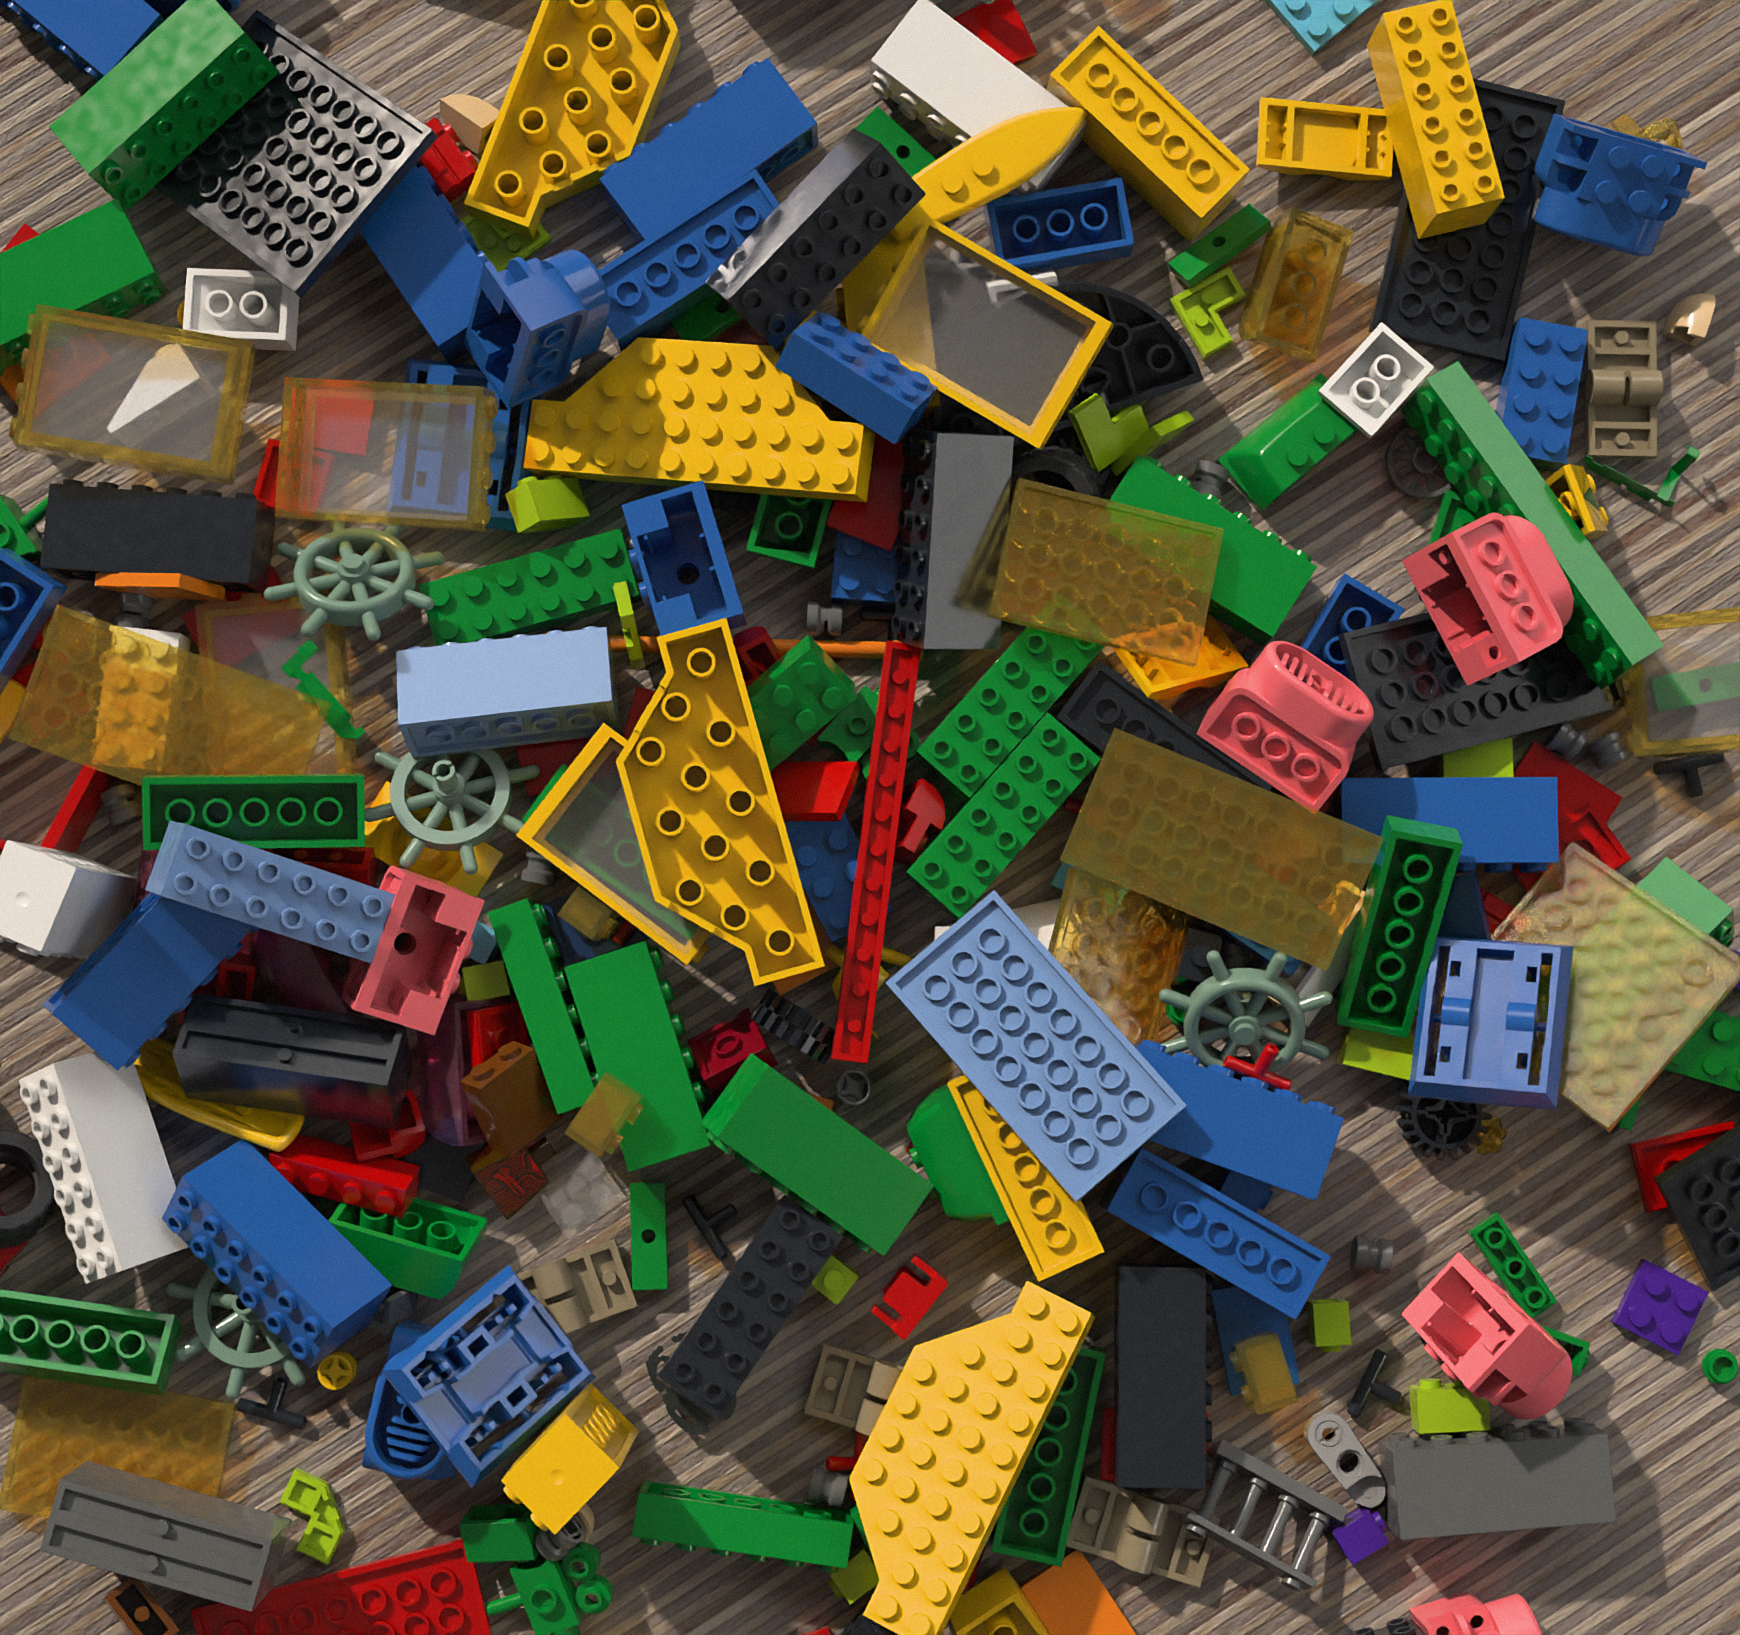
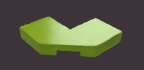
M626 581L614 583L613 589L631 668L634 670L645 668Z
M296 1468L279 1503L311 1517L296 1550L328 1565L342 1539L345 1527L329 1482Z

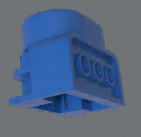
M1554 113L1535 165L1536 178L1545 186L1534 216L1535 222L1550 231L1573 239L1636 256H1650L1654 252L1665 221L1676 214L1682 198L1688 199L1691 191L1686 188L1694 167L1705 170L1707 162L1683 149Z
M574 249L563 251L541 261L536 257L527 261L521 257L511 259L507 269L501 272L496 270L491 261L484 263L463 344L507 409L556 388L566 380L574 361L593 354L598 350L610 318V301L605 283L593 262L585 254Z
M703 480L622 504L634 549L628 550L631 563L638 579H644V582L638 584L647 611L654 612L660 636L724 618L727 619L730 630L747 625ZM688 573H695L699 576L693 584L685 585L681 583L684 575Z
M405 1320L399 1324L393 1333L386 1364L382 1370L434 1326L412 1320ZM454 1332L435 1351L427 1354L425 1359L410 1371L415 1377L433 1361L439 1363L447 1360L451 1365L445 1370L448 1376L453 1374L458 1369V1366L444 1352L459 1339L458 1335ZM431 1368L429 1370L426 1369L427 1371L423 1374L426 1375L431 1371H434L435 1374L438 1377H440V1374ZM380 1372L365 1429L366 1447L362 1467L384 1472L387 1475L404 1480L424 1478L439 1481L446 1477L455 1479L456 1467L422 1423L412 1417L408 1405L384 1374Z

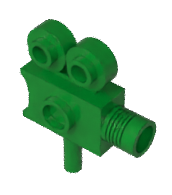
M0 494V548L10 549L30 563L41 558L43 541L33 527L46 517L48 496L24 515L13 498Z
M864 686L857 693V698L837 714L832 723L817 738V746L820 749L828 748L837 753L845 762L857 761L859 765H863L862 775L866 783L879 686L874 692L867 686ZM910 729L906 763L915 758L916 751L920 747L919 736L913 729Z
M580 1542L576 1547L571 1548L566 1556L556 1562L550 1561L545 1557L536 1558L525 1563L514 1561L510 1568V1573L518 1593L487 1602L485 1610L487 1615L491 1617L524 1606L536 1635H581L577 1625L580 1624L585 1612L589 1614L604 1612L613 1599L614 1590L611 1582L606 1577L596 1574L601 1563L598 1550L589 1543ZM575 1562H582L585 1565V1568H578L575 1565ZM574 1581L581 1582L578 1589H576ZM588 1594L596 1595L598 1601L591 1600Z

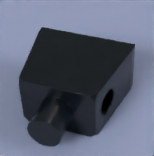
M1184 922L1169 986L1194 991L1204 980L1214 975L1206 956L1212 950L1220 953L1223 935L1218 930Z

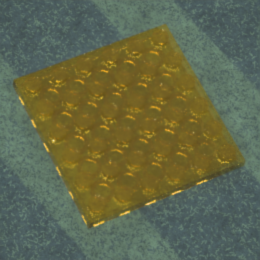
M1573 841L1559 856V862L1549 867L1548 871L1543 874L1491 934L1492 940L1570 945L1574 947L1558 1094L1608 1132L1615 1127L1740 981L1739 955ZM1551 965L1541 966L1537 1003L1541 1014V1023H1547ZM1530 972L1527 976V982H1531ZM1445 988L1442 990L1439 998L1440 1006L1443 1004ZM1540 1031L1538 1046L1532 1049L1530 1073L1539 1080L1546 1032ZM1518 1057V1064L1522 1067L1521 1059Z

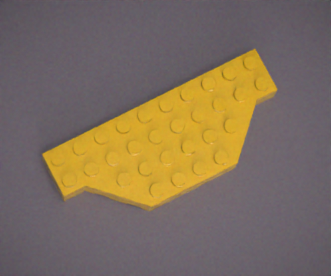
M664 0L542 1L464 201V206L469 216L534 239L545 208L601 184L600 178L608 166L615 162L622 163L631 156V152L636 146L644 142L681 46L678 28Z
M638 337L565 402L532 399L523 468L539 476L546 477L560 474L562 478L682 487L703 480L707 490L867 502L875 432L862 423L834 421L810 389L775 367L781 354L772 346Z
M724 618L657 637L666 673L616 760L654 900L744 950L754 986L824 967L825 965L727 619Z
M1026 1281L1010 1314L914 1346L849 1477L880 1580L865 1609L864 1616L898 1635H942L1095 1319L1091 1312Z

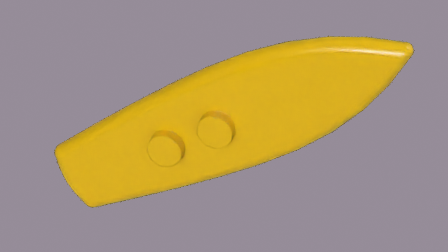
M1058 107L1021 114L1000 122L958 145L912 176L913 180L926 195L890 231V234L898 241L909 238L915 224L919 220L924 222L926 216L943 224L981 207L1027 182L1046 168L1065 150L1078 133L1087 117V112L1081 107Z
M148 1038L139 1048L141 1054L134 1064L145 1096L194 1121L276 1152L283 1151L299 1134L305 1119L303 1115L186 1098L172 1055L176 1043L158 1038L151 1041Z

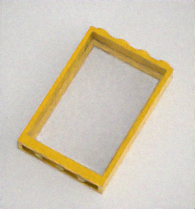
M926 216L924 222L919 220L912 229L909 240L912 241L906 254L901 252L897 256L891 268V271L894 272L892 279L888 285L882 284L874 298V303L877 304L871 316L865 315L856 333L865 336L871 345L882 352H888L896 356L900 363L911 371L924 374L931 384L938 387L937 390L1042 450L1114 325L962 235Z
M603 723L516 836L683 964L688 966L691 961L698 964L710 948L705 942L712 933L654 900L616 764L619 754L628 741Z

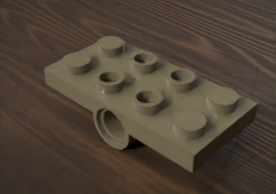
M1587 320L1584 323V329L1588 330L1584 353L1585 457L1588 455L1591 458L1654 459L1657 457V405L1660 403L1663 394V375L1660 370H1657L1656 321Z
M616 1238L517 1273L532 1295L536 1296L564 1334L639 1305L635 1292L632 1290V1284ZM502 1294L493 1298V1302L487 1306L490 1313L506 1300ZM496 1312L495 1314H493V1315L491 1316V1318H494L495 1316H497V1315H498V1312Z
M824 1343L804 1413L855 1428L856 1431L870 1436L904 1366Z
M1084 1474L1075 1501L1066 1546L1115 1561L1120 1566L1143 1574H1150L1151 1572L1200 1588L1214 1540L1209 1537L1200 1539L1186 1531L1187 1525L1178 1521L1182 1513L1192 1511L1197 1514L1198 1509L1131 1488L1118 1487L1115 1483ZM1212 1514L1210 1522L1219 1526L1220 1517Z

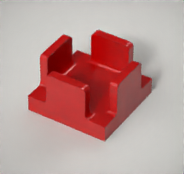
M915 1252L910 1256V1261L927 1273L929 1277L923 1280L905 1265H902L883 1289V1300L899 1313L897 1318H894L877 1303H874L870 1308V1311L892 1328L893 1332L904 1341L949 1284L946 1275L931 1266Z

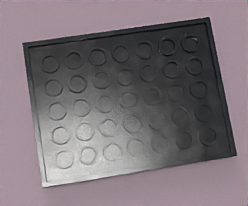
M256 9L241 29L279 70V73L159 181L154 188L302 299L436 141L438 136L425 124Z

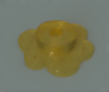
M1492 1116L1491 1120L1481 1121V1125L1489 1128V1132L1485 1134L1478 1131L1475 1135L1480 1138L1482 1143L1478 1146L1470 1141L1471 1145L1477 1147L1476 1150L1481 1155H1486L1488 1152L1491 1154L1499 1153L1503 1147L1502 1140L1507 1136V1131L1502 1128L1501 1120L1496 1116Z

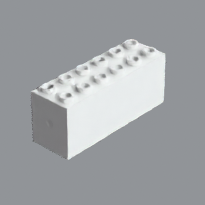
M917 0L871 59L870 83L873 84L871 87L875 93L886 100L890 97L900 105L899 110L911 120L916 118L926 125V130L931 136L939 141L945 139L954 146L953 149L982 131L1015 116L1041 109L1068 107L929 0ZM1084 120L1078 133L1065 150L1046 168L1008 193L1013 197L1042 192L1081 142L1087 120Z
M7 840L0 855V942L4 940L11 943L18 942L16 949L34 956L40 954L46 957L52 955L61 958V956L71 959L72 957L83 959V957L88 958L122 922L139 879L75 853Z
M96 1052L53 1063L19 1080L21 1087L20 1095L23 1102L27 1105L32 1120V1132L39 1141L43 1153V1165L50 1174L55 1189L54 1198L58 1206L61 1207L66 1222L65 1231L68 1238L72 1241L77 1256V1268L83 1275L86 1284L189 1247L162 1220L176 1190V1186L134 1063L128 1068L122 1066L117 1071Z

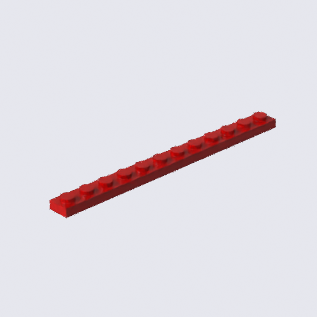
M888 640L885 642L831 1053L832 1060L868 1064L921 651L919 647Z

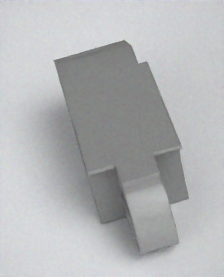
M1328 1409L1313 1414L1303 1429V1435L1308 1445L1357 1505L1361 1504L1365 1507L1379 1505L1385 1497L1384 1485L1386 1483L1347 1422L1336 1412ZM1332 1428L1334 1432L1332 1438L1328 1440L1323 1439V1430ZM1346 1453H1353L1355 1456L1354 1464L1348 1469H1341L1339 1466L1340 1458Z

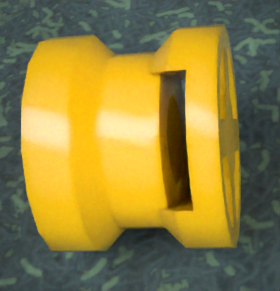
M335 1351L320 1362L317 1370L318 1379L327 1389H342L354 1380L358 1372V1365L354 1356L349 1352Z

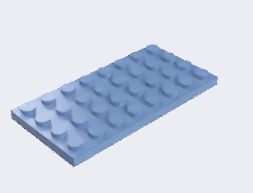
M995 890L886 982V985L1076 1203L1187 1106Z

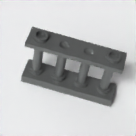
M1224 1440L1213 1443L1208 1457L1216 1461L1215 1466L1217 1470L1197 1514L1192 1511L1182 1513L1178 1521L1187 1525L1186 1531L1200 1539L1209 1537L1282 1578L1281 1583L1291 1590L1301 1592V1589L1315 1588L1317 1580L1304 1574L1324 1526L1328 1527L1329 1524L1334 1525L1343 1522L1348 1509ZM1236 1472L1247 1478L1248 1488L1229 1531H1226L1210 1522V1519L1230 1474L1234 1475ZM1269 1490L1279 1496L1277 1500L1280 1504L1259 1549L1241 1538L1261 1492ZM1300 1507L1310 1513L1309 1518L1311 1522L1292 1566H1289L1273 1557V1554L1292 1510Z

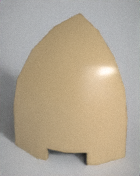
M465 94L448 95L440 99V112L444 123L451 125L460 138L459 142L478 155L487 145V141L484 139L492 126H494L499 110L477 97Z
M1699 293L1687 296L1678 302L1668 316L1662 336L1691 346L1697 345L1706 337L1715 308V295Z

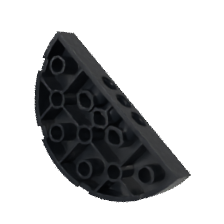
M1083 281L1044 283L1114 325L1053 432L1073 426L1068 412L1095 393L1102 396L1110 413L1204 380L1190 347L1171 323L1152 307L1131 295L1097 283ZM1022 289L992 304L964 329L945 357L939 374L1026 425L1031 426L1088 327ZM939 391L940 407H935L930 414V430L983 432L1014 436L1013 446L1026 442Z

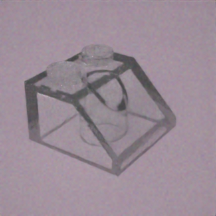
M590 1138L544 1171L549 1182L539 1192L548 1212L568 1240L630 1196Z

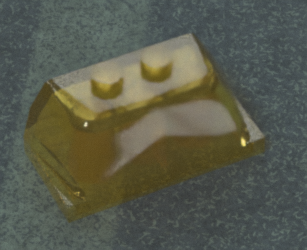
M1295 207L1286 210L1276 220L1272 229L1269 230L1265 237L1238 329L1241 339L1271 348L1310 364L1316 362L1354 231Z

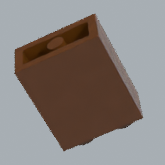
M512 1041L499 1048L498 1053L486 1062L475 1066L470 1074L460 1080L490 1149L508 1157L514 1156L563 1117L562 1113L557 1114L534 1048Z
M129 1577L102 1599L129 1635H175L180 1631L139 1579Z

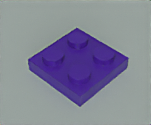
M1641 1258L1611 1322L1679 1355L1709 1292Z

